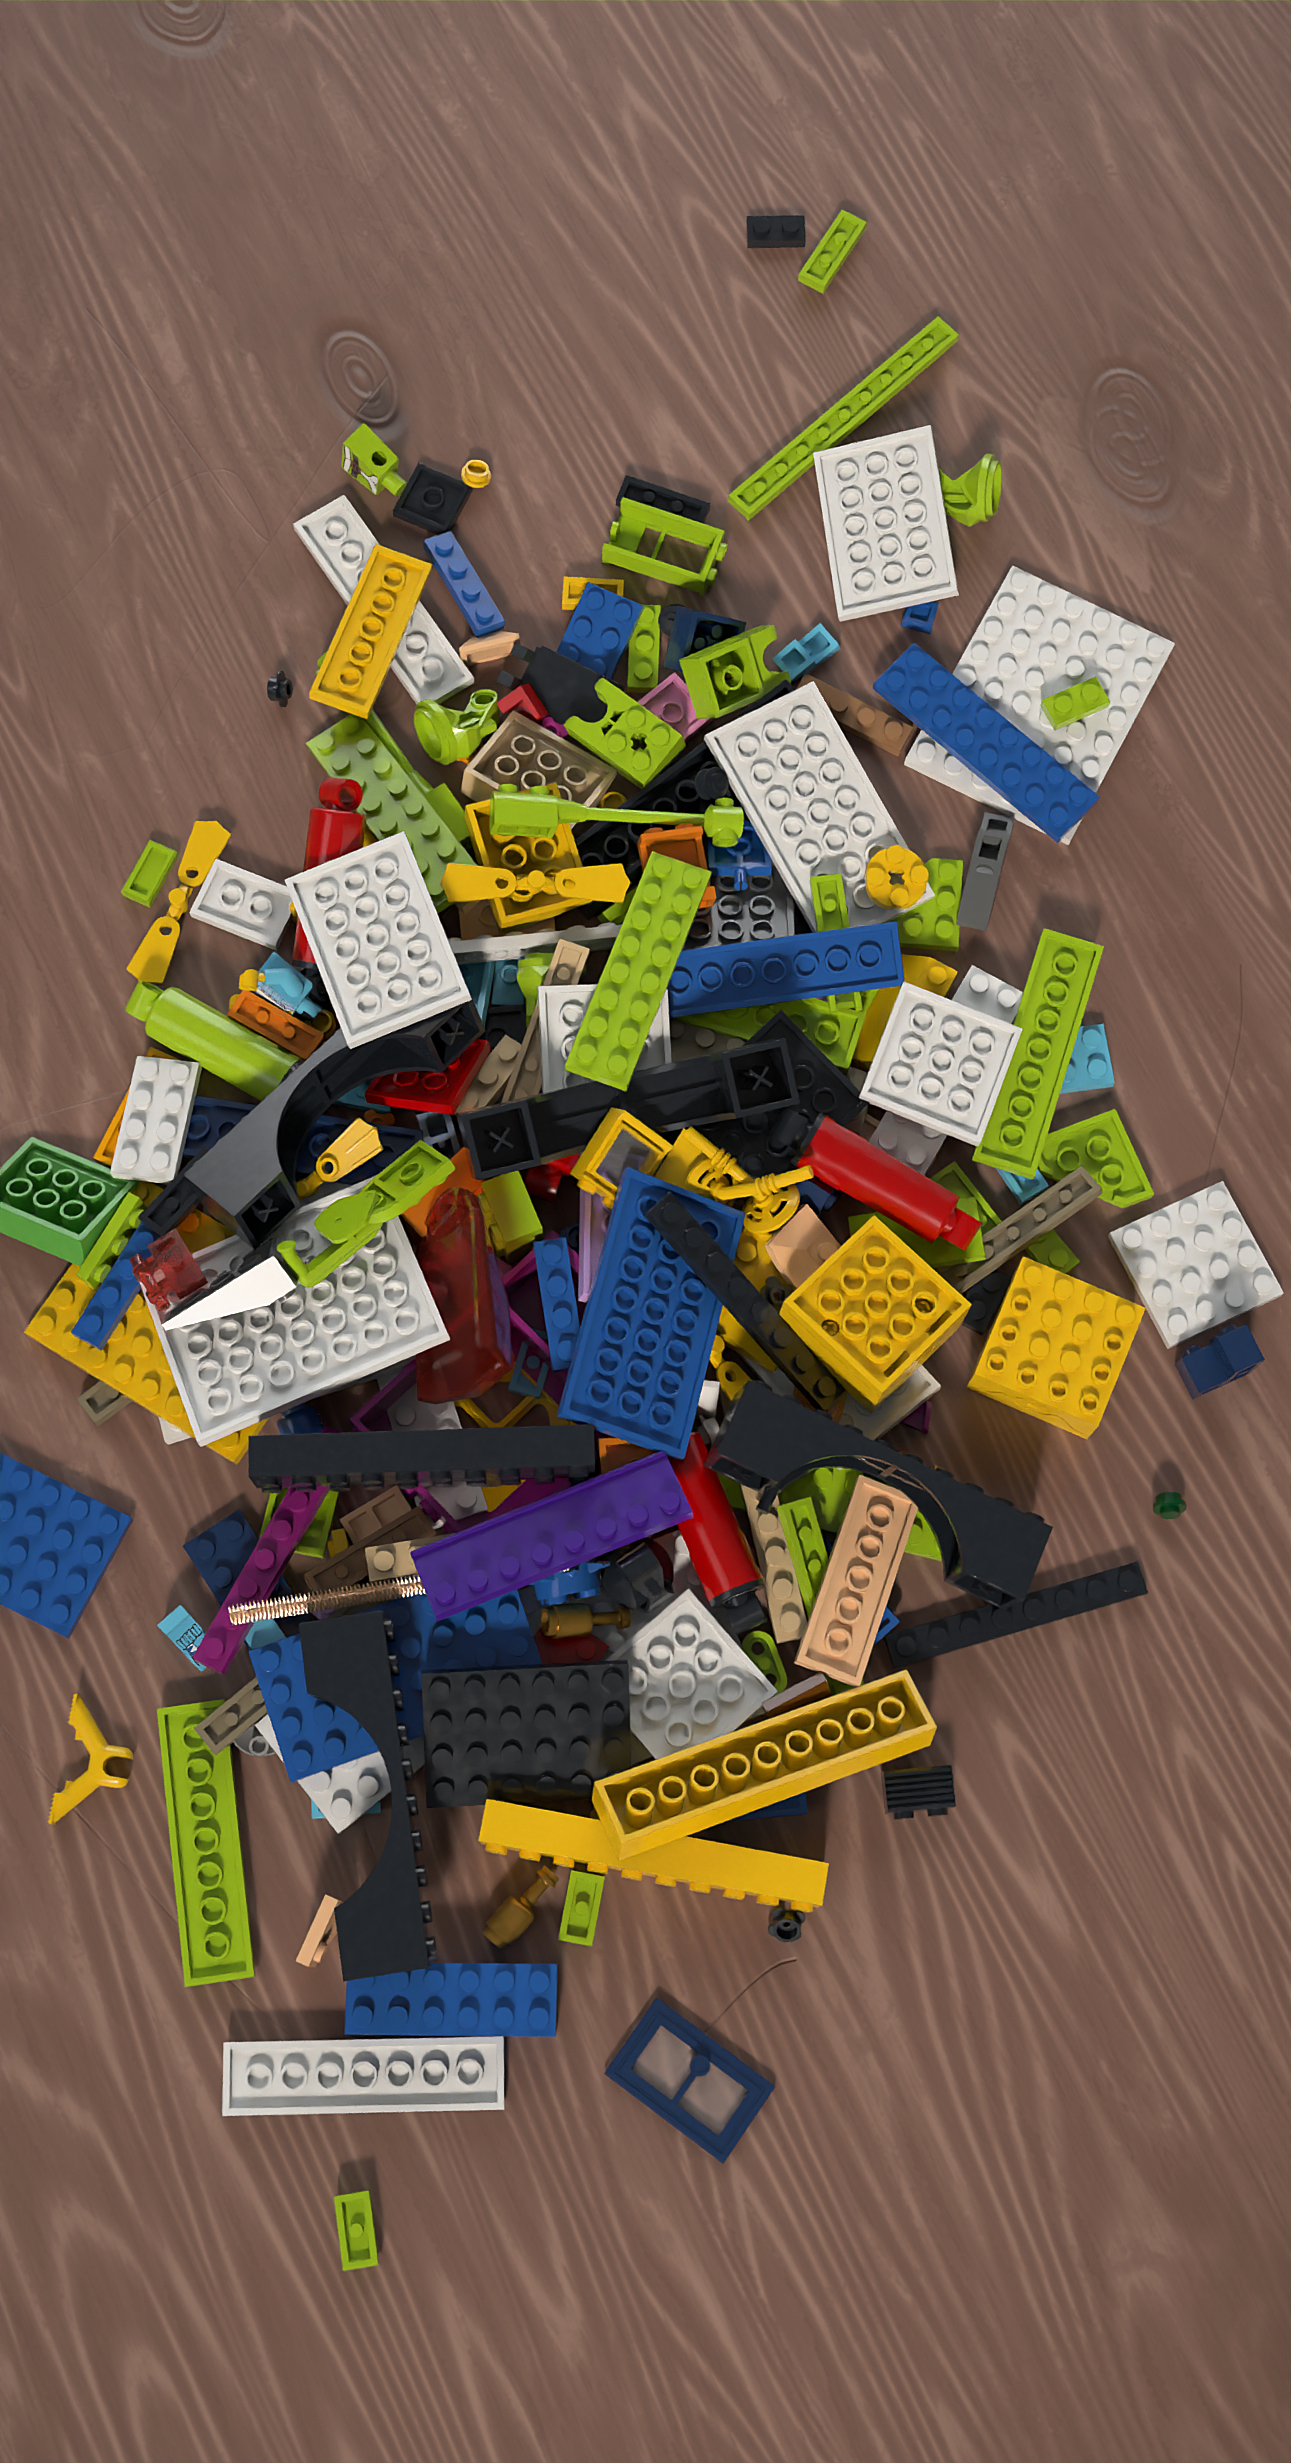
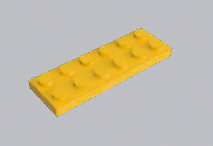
M378 544L374 545L311 687L309 699L368 720L432 572V564Z

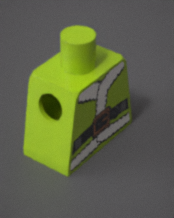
M363 423L343 442L341 467L375 495H378L384 488H387L396 497L405 489L407 482L397 474L398 457Z

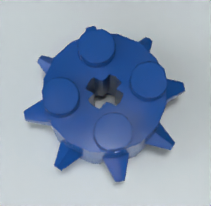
M595 1557L570 1567L569 1570L566 1569V1571L558 1572L529 1585H534L537 1601H541L542 1607L567 1602V1594L573 1593L574 1600L599 1595V1587H602L599 1570L609 1566L610 1562L597 1561Z

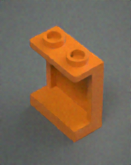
M685 823L676 826L673 830L663 831L662 828H651L644 831V834L640 835L637 843L642 871L644 872L652 851L708 870L702 843L703 827L694 826L692 823ZM710 881L699 909L712 907L717 898L715 887L710 885Z

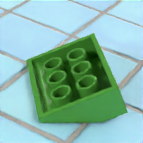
M30 1137L0 1168V1233L81 1267L128 1192L134 1194L138 1181L113 1178L110 1174L111 1169Z

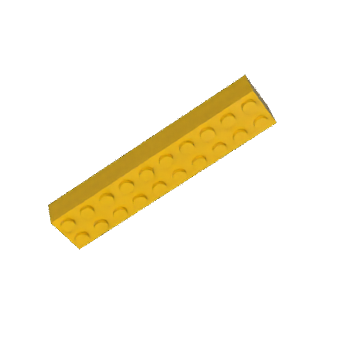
M906 1669L594 1782L592 1802L617 1859L620 1861L930 1746L937 1726Z
M486 1799L478 1840L481 1844L485 1845L486 1852L506 1855L507 1849L520 1851L519 1857L522 1859L540 1862L541 1856L554 1858V1865L574 1868V1863L579 1862L588 1864L587 1871L608 1874V1868L621 1870V1877L641 1881L642 1875L656 1877L655 1884L675 1887L677 1881L690 1883L688 1890L709 1894L711 1888L722 1889L723 1897L743 1900L745 1894L757 1896L756 1903L770 1906L779 1905V1900L791 1902L790 1909L808 1913L813 1912L814 1907H820L823 1904L829 1863L687 1836L618 1861L601 1820Z

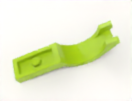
M841 873L810 877L809 884L817 932L850 928ZM860 991L826 996L830 1014L837 1013V1009L855 1007V1011L862 1010Z

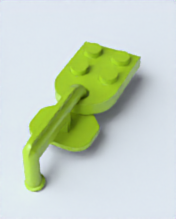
M419 1140L368 1182L359 1194L336 1200L318 1215L314 1222L315 1228L333 1244L307 1265L304 1264L295 1250L296 1243L294 1241L281 1242L277 1245L276 1249L281 1253L286 1265L300 1284L308 1288L314 1287L378 1234L383 1222L394 1219L409 1207L418 1204L426 1193L435 1186L442 1184L456 1168L449 1158L422 1140Z

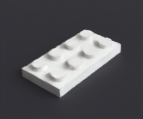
M137 1056L110 1171L113 1178L170 1184L178 1175L202 1070L199 1062Z

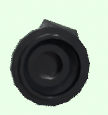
M644 1537L606 1553L603 1561L610 1562V1565L601 1569V1583L607 1596L618 1606L629 1608L631 1611L640 1610L648 1614L675 1595L672 1586L674 1580L673 1563L668 1552L658 1542Z

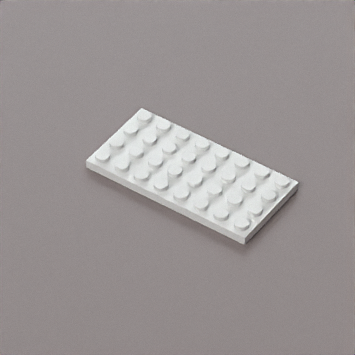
M814 681L705 735L704 740L719 767L726 773L729 785L813 933L817 932L809 884L810 877L841 873L850 928L886 923L933 899L935 894L928 882L926 890L919 901L912 907L904 910L883 909L877 906L867 895L864 873L871 858L877 852L893 845H899L908 850L909 848ZM889 873L891 876L890 884L899 883L902 885L904 883L901 880L902 875L900 873Z

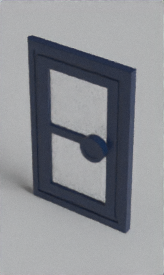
M658 1998L655 1999L604 2073L722 2164L726 2161L775 2088L773 2084Z

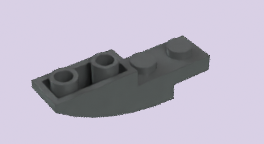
M984 813L981 828L978 831L956 925L987 931L1015 818Z

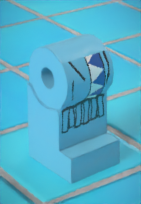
M179 1605L157 1626L202 1672L207 1667L196 1662L192 1657L206 1632L186 1609Z

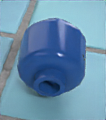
M305 1402L281 1412L282 1417L277 1420V1427L281 1435L318 1434L324 1429L317 1408L307 1406Z

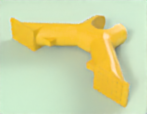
M76 1693L73 1695V1703L71 1704L73 1707L70 1708L71 1712L68 1717L70 1720L67 1722L74 1726L76 1730L75 1740L83 1742L90 1754L88 1770L75 1781L66 1780L65 1789L60 1793L53 1794L54 1798H52V1807H50L51 1811L49 1812L51 1815L48 1816V1823L55 1825L58 1820L99 1786L122 1788L129 1781V1779L109 1776L106 1771V1764L114 1757L133 1759L132 1751L126 1747L108 1745L83 1702L81 1695Z

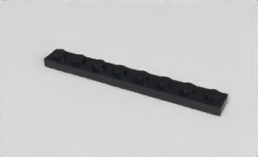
M668 1192L644 1216L816 1410L826 1411L845 1391V1388L671 1192Z
M1137 1561L1028 1593L1024 1601L1005 1610L990 1604L888 1634L883 1638L893 1669H897L1148 1594Z

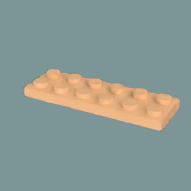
M862 1475L856 1477L794 1661L795 1664L818 1673L822 1672L823 1675L848 1685L860 1686L918 1507L898 1489Z

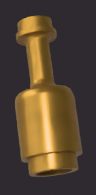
M586 1603L554 1604L549 1608H544L541 1612L542 1632L545 1636H551L553 1639L587 1637L591 1633L593 1626L615 1625L618 1630H623L624 1628H629L631 1624L630 1610L622 1606H616L612 1612L593 1613Z
M543 1866L541 1870H537L536 1873L539 1877L521 1898L509 1896L485 1923L487 1928L482 1933L502 1951L508 1945L512 1947L533 1922L535 1917L531 1908L549 1886L556 1887L555 1884L559 1878L546 1866Z

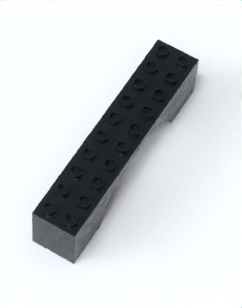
M473 999L352 1049L349 1048L342 1029L340 1028L335 1031L330 1039L317 1051H314L293 1073L289 1074L271 1094L264 1097L257 1107L247 1116L243 1117L227 1135L218 1140L214 1147L199 1161H196L184 1174L203 1207L251 1248L256 1250L302 1206L296 1185L297 1163L303 1143L319 1117L347 1092L374 1078L406 1071H429L441 1074L486 1031Z
M781 1038L634 1071L627 1091L598 1081H592L457 1113V1118L471 1177L477 1181L540 1166L554 1160L582 1153L611 1108L626 1110L648 1128L659 1134L799 1104L800 1100L786 1038ZM622 1129L613 1144L636 1138Z
M748 1380L734 1395L703 1466L763 1495L782 1480L812 1469L844 1468L879 1478L904 1493L918 1507L919 1512L930 1526L940 1550L944 1582L1003 1610L1025 1600L1053 1529L1052 1526L1044 1523L1045 1519L1032 1512L1023 1513L1015 1509V1505L1004 1498L996 1497L994 1499L984 1494V1489L975 1484H963L953 1479L954 1475L944 1469L936 1468L934 1470L923 1465L924 1461L915 1455H903L894 1451L893 1445L884 1440L875 1439L874 1441L863 1436V1431L855 1426L848 1424L840 1425L832 1421L833 1417L824 1411H811L803 1407V1403L795 1397L789 1395L782 1397L772 1392V1388L764 1382L757 1380L751 1382Z
M383 1611L298 1623L307 1694L341 1708L362 1725L378 1747L384 1760L391 1786L392 1814L390 1829L378 1863L361 1887L346 1901L334 1908L343 1982L430 1968L432 1966L431 1960L437 1958L435 1936L428 1937L426 1923H431L433 1920L430 1900L423 1901L422 1887L428 1886L425 1865L418 1864L417 1852L423 1851L421 1830H414L412 1816L418 1815L416 1794H409L408 1781L414 1780L411 1759L404 1758L403 1746L409 1745L407 1725L400 1723L398 1711H405L402 1690L395 1688L394 1677L400 1676L398 1656L390 1651L389 1643L396 1642L393 1621H391V1618L386 1619Z

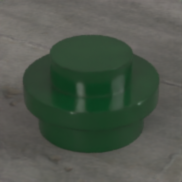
M1164 1492L1155 1497L1153 1512L1160 1515L1163 1519L1178 1518L1186 1510V1502L1182 1500L1180 1493Z

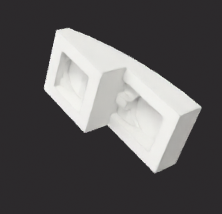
M704 1380L695 1419H699V1415H703L705 1420L712 1417L715 1418L720 1382Z

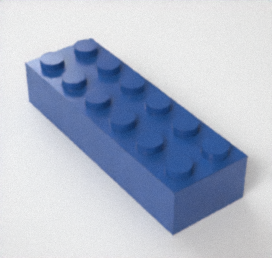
M432 1963V1966L426 1969L350 1980L346 1982L344 2035L556 2037L558 1964Z

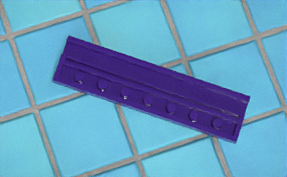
M659 1451L415 1549L410 1554L437 1621H440L693 1518V1512L666 1456V1452Z

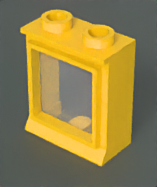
M611 1108L570 1174L579 1180L577 1186L591 1195H594L596 1192L602 1196L603 1200L601 1203L612 1210L622 1171L629 1167L653 1176L665 1155L673 1148V1145L626 1110Z

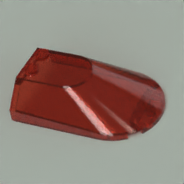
M452 1187L444 1191L430 1209L424 1222L425 1226H427L424 1244L418 1243L415 1255L450 1337V1340L416 1354L417 1400L430 1404H441L482 1396L513 1368L515 1360L511 1347L509 1300L482 1209L471 1191L460 1187Z

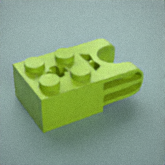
M761 625L679 659L697 719L719 718L762 698L785 679L791 684L790 675L787 670L770 672L766 669L763 662L765 648L778 638L775 625Z
M601 678L594 687L599 699L608 706L606 715L595 723H588L576 716H572L565 722L564 727L570 736L600 757L603 762L618 770V773L640 789H643L671 767L686 748L684 738L679 732L612 683ZM641 744H646L645 749L642 750L639 747V749L636 751L637 746Z

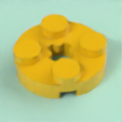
M893 845L877 852L869 861L864 873L865 889L869 898L877 906L886 910H904L915 905L926 890L929 873L923 861L914 852L899 845ZM889 873H900L902 875L901 880L904 883L902 885L899 883L890 884L891 876Z

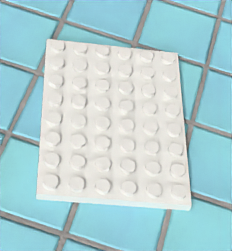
M1012 565L956 666L953 675L1097 793L1175 643ZM1097 677L1110 700L1109 707L1054 731L1040 706L1041 701L1086 680ZM923 730L920 731L905 758L904 765L1046 834ZM1082 819L1062 838L1061 842L1069 845Z
M376 1176L299 1208L262 1244L276 1235H279L283 1242L288 1240L294 1241L297 1254L304 1264L307 1265L333 1244L315 1228L314 1222L318 1215L336 1200L359 1194L363 1187ZM399 1216L383 1222L378 1234L314 1287H305L298 1281L295 1288L296 1292L282 1302H279L277 1299L266 1306L165 1330L162 1326L165 1314L197 1290L202 1288L206 1292L210 1290V1284L217 1279L216 1276L225 1270L227 1272L232 1271V1273L236 1271L244 1262L242 1258L254 1249L235 1235L138 1276L186 1413L200 1447L450 1340Z

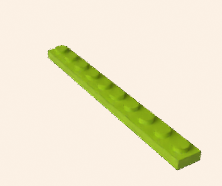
M939 316L936 317L728 495V502L749 521L815 464L814 452L837 446L957 343L959 334Z

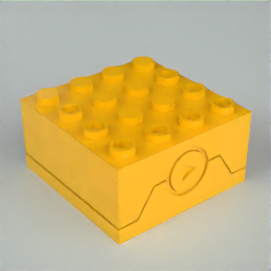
M874 1215L783 1302L779 1315L845 1390L872 1414L960 1327L972 1304Z
M1023 1256L1013 1273L1011 1282L1008 1285L966 1388L1088 1439L1099 1426L1146 1308Z

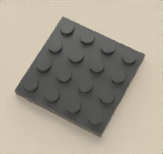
M705 856L708 869V856ZM772 859L771 876H747L748 887L743 891L741 882L740 891L734 888V876H711L710 885L715 887L717 898L712 907L698 909L682 951L794 935L793 897Z

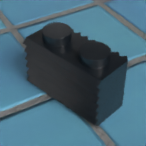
M951 1765L881 1772L885 1814H893L894 1820L914 1818V1812L927 1811L928 1817L948 1815V1809L956 1807Z

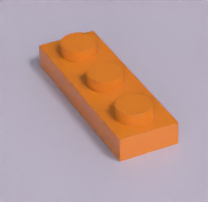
M242 990L227 1013L229 1018L304 1061L314 1051H317L326 1039L323 1033L250 991Z

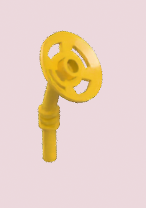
M690 1126L683 1134L684 1138L711 1159L710 1163L712 1165L717 1164L716 1168L718 1170L722 1168L723 1174H730L739 1184L755 1182L736 1163L737 1159L735 1157L731 1159L730 1153L725 1154L724 1148L718 1149L693 1127ZM796 1185L785 1186L788 1189L787 1191L779 1188V1192L774 1195L772 1193L770 1195L766 1194L764 1197L759 1195L750 1196L742 1208V1212L746 1213L743 1222L744 1227L752 1233L764 1234L784 1225L793 1216L800 1202V1192ZM786 1201L787 1203L782 1211L773 1217L772 1214L779 1209L781 1202ZM759 1207L762 1212H756L755 1210ZM752 1214L754 1218L761 1219V1222H753L748 1217Z
M708 1157L699 1161L691 1169L686 1178L684 1189L732 1207L736 1198L754 1195L764 1197L766 1194H772V1191L774 1193L779 1192V1188L814 1177L811 1166L808 1165L776 1176L773 1173L768 1176L765 1175L762 1178H756L755 1182L739 1184L731 1176L732 1185L730 1186L727 1178L723 1176V1169L718 1170L716 1168L717 1164L712 1165L710 1163L711 1159ZM713 1167V1171L706 1174L701 1180V1182L698 1183V1180L701 1177V1175L706 1170Z

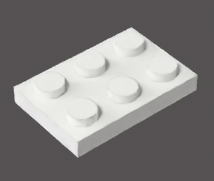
M215 859L189 913L195 919L277 951L292 920L289 906L293 901L287 886Z

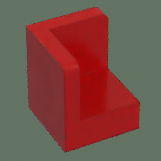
M529 683L520 685L496 703L503 714L507 712L512 713L514 710L536 724L549 715Z

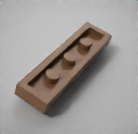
M805 673L796 690L814 681L840 728L899 757L912 734V726Z
M417 1506L305 1573L303 1578L311 1591L314 1592V1595H316V1591L321 1595L320 1590L325 1594V1589L327 1593H329V1589L333 1593V1588L337 1592L338 1587L340 1591L341 1587L345 1591L346 1586L349 1589L350 1585L354 1586L369 1576L365 1548L434 1537L437 1533L420 1506Z

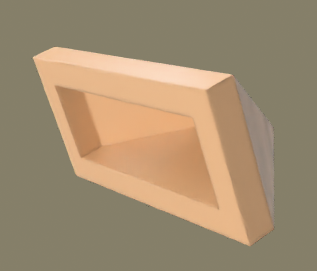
M496 631L478 638L474 635L459 648L460 659L465 666H470L511 656L510 652L514 643L520 644L519 634Z

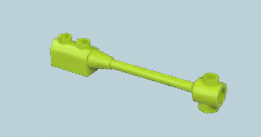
M325 652L317 662V666L319 667V669L323 663V660L327 652ZM372 709L368 720L365 719L370 728L466 851L472 848V842L464 819L465 812L447 785L443 783L433 788L413 769Z
M502 784L498 786V792L492 791L490 834L552 838L558 828V824L577 823L586 820L663 825L692 823L694 826H702L707 836L712 837L713 845L731 847L738 843V839L742 835L744 814L742 807H734V800L730 798L715 800V805H710L704 814L587 807L584 804L558 798L556 795H549V789L545 786L531 787L530 794L517 793L516 785Z

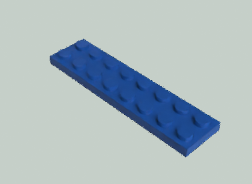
M913 643L874 682L873 689L1055 842L1059 843L1098 802L1099 795L917 644Z
M897 921L684 950L681 952L667 987L669 1018L901 986L904 981Z

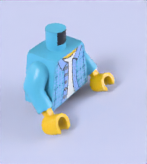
M275 952L271 954L259 971L248 969L240 975L239 989L252 992L292 1016L298 1013L312 1023L323 1008L308 997L313 988L312 982ZM235 994L230 998L229 1010L240 994Z

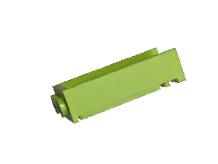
M622 497L620 517L618 522L614 521L612 523L609 544L604 543L602 547V563L607 565L611 563L698 592L700 596L704 597L707 587H713L718 573V569H715L717 561H723L728 544L724 543V530ZM646 528L661 532L651 558L637 554ZM666 534L709 548L699 574L656 560Z

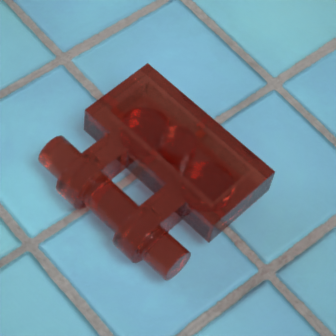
M176 1229L147 1245L152 1253L151 1257L144 1260L140 1254H137L130 1258L134 1277L138 1282L143 1283L146 1288V1297L151 1304L156 1305L160 1312L169 1309L171 1304L167 1299V1295L170 1292L175 1291L181 1300L209 1283ZM161 1269L166 1277L157 1282L153 1275L157 1270Z

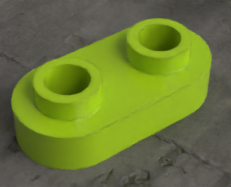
M763 1631L749 1633L742 1642V1651L764 1676L772 1675L775 1677L776 1684L774 1688L778 1691L777 1694L783 1692L787 1685V1675L774 1640ZM756 1643L761 1644L764 1647V1653L755 1655L751 1649L752 1645Z

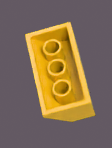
M901 954L905 982L944 998L948 996L958 971L931 957ZM901 986L879 989L866 1012V1018L851 1062L852 1066L864 1072L869 1071Z

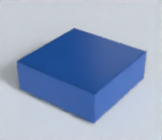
M931 601L906 607L901 627L930 634L939 603Z

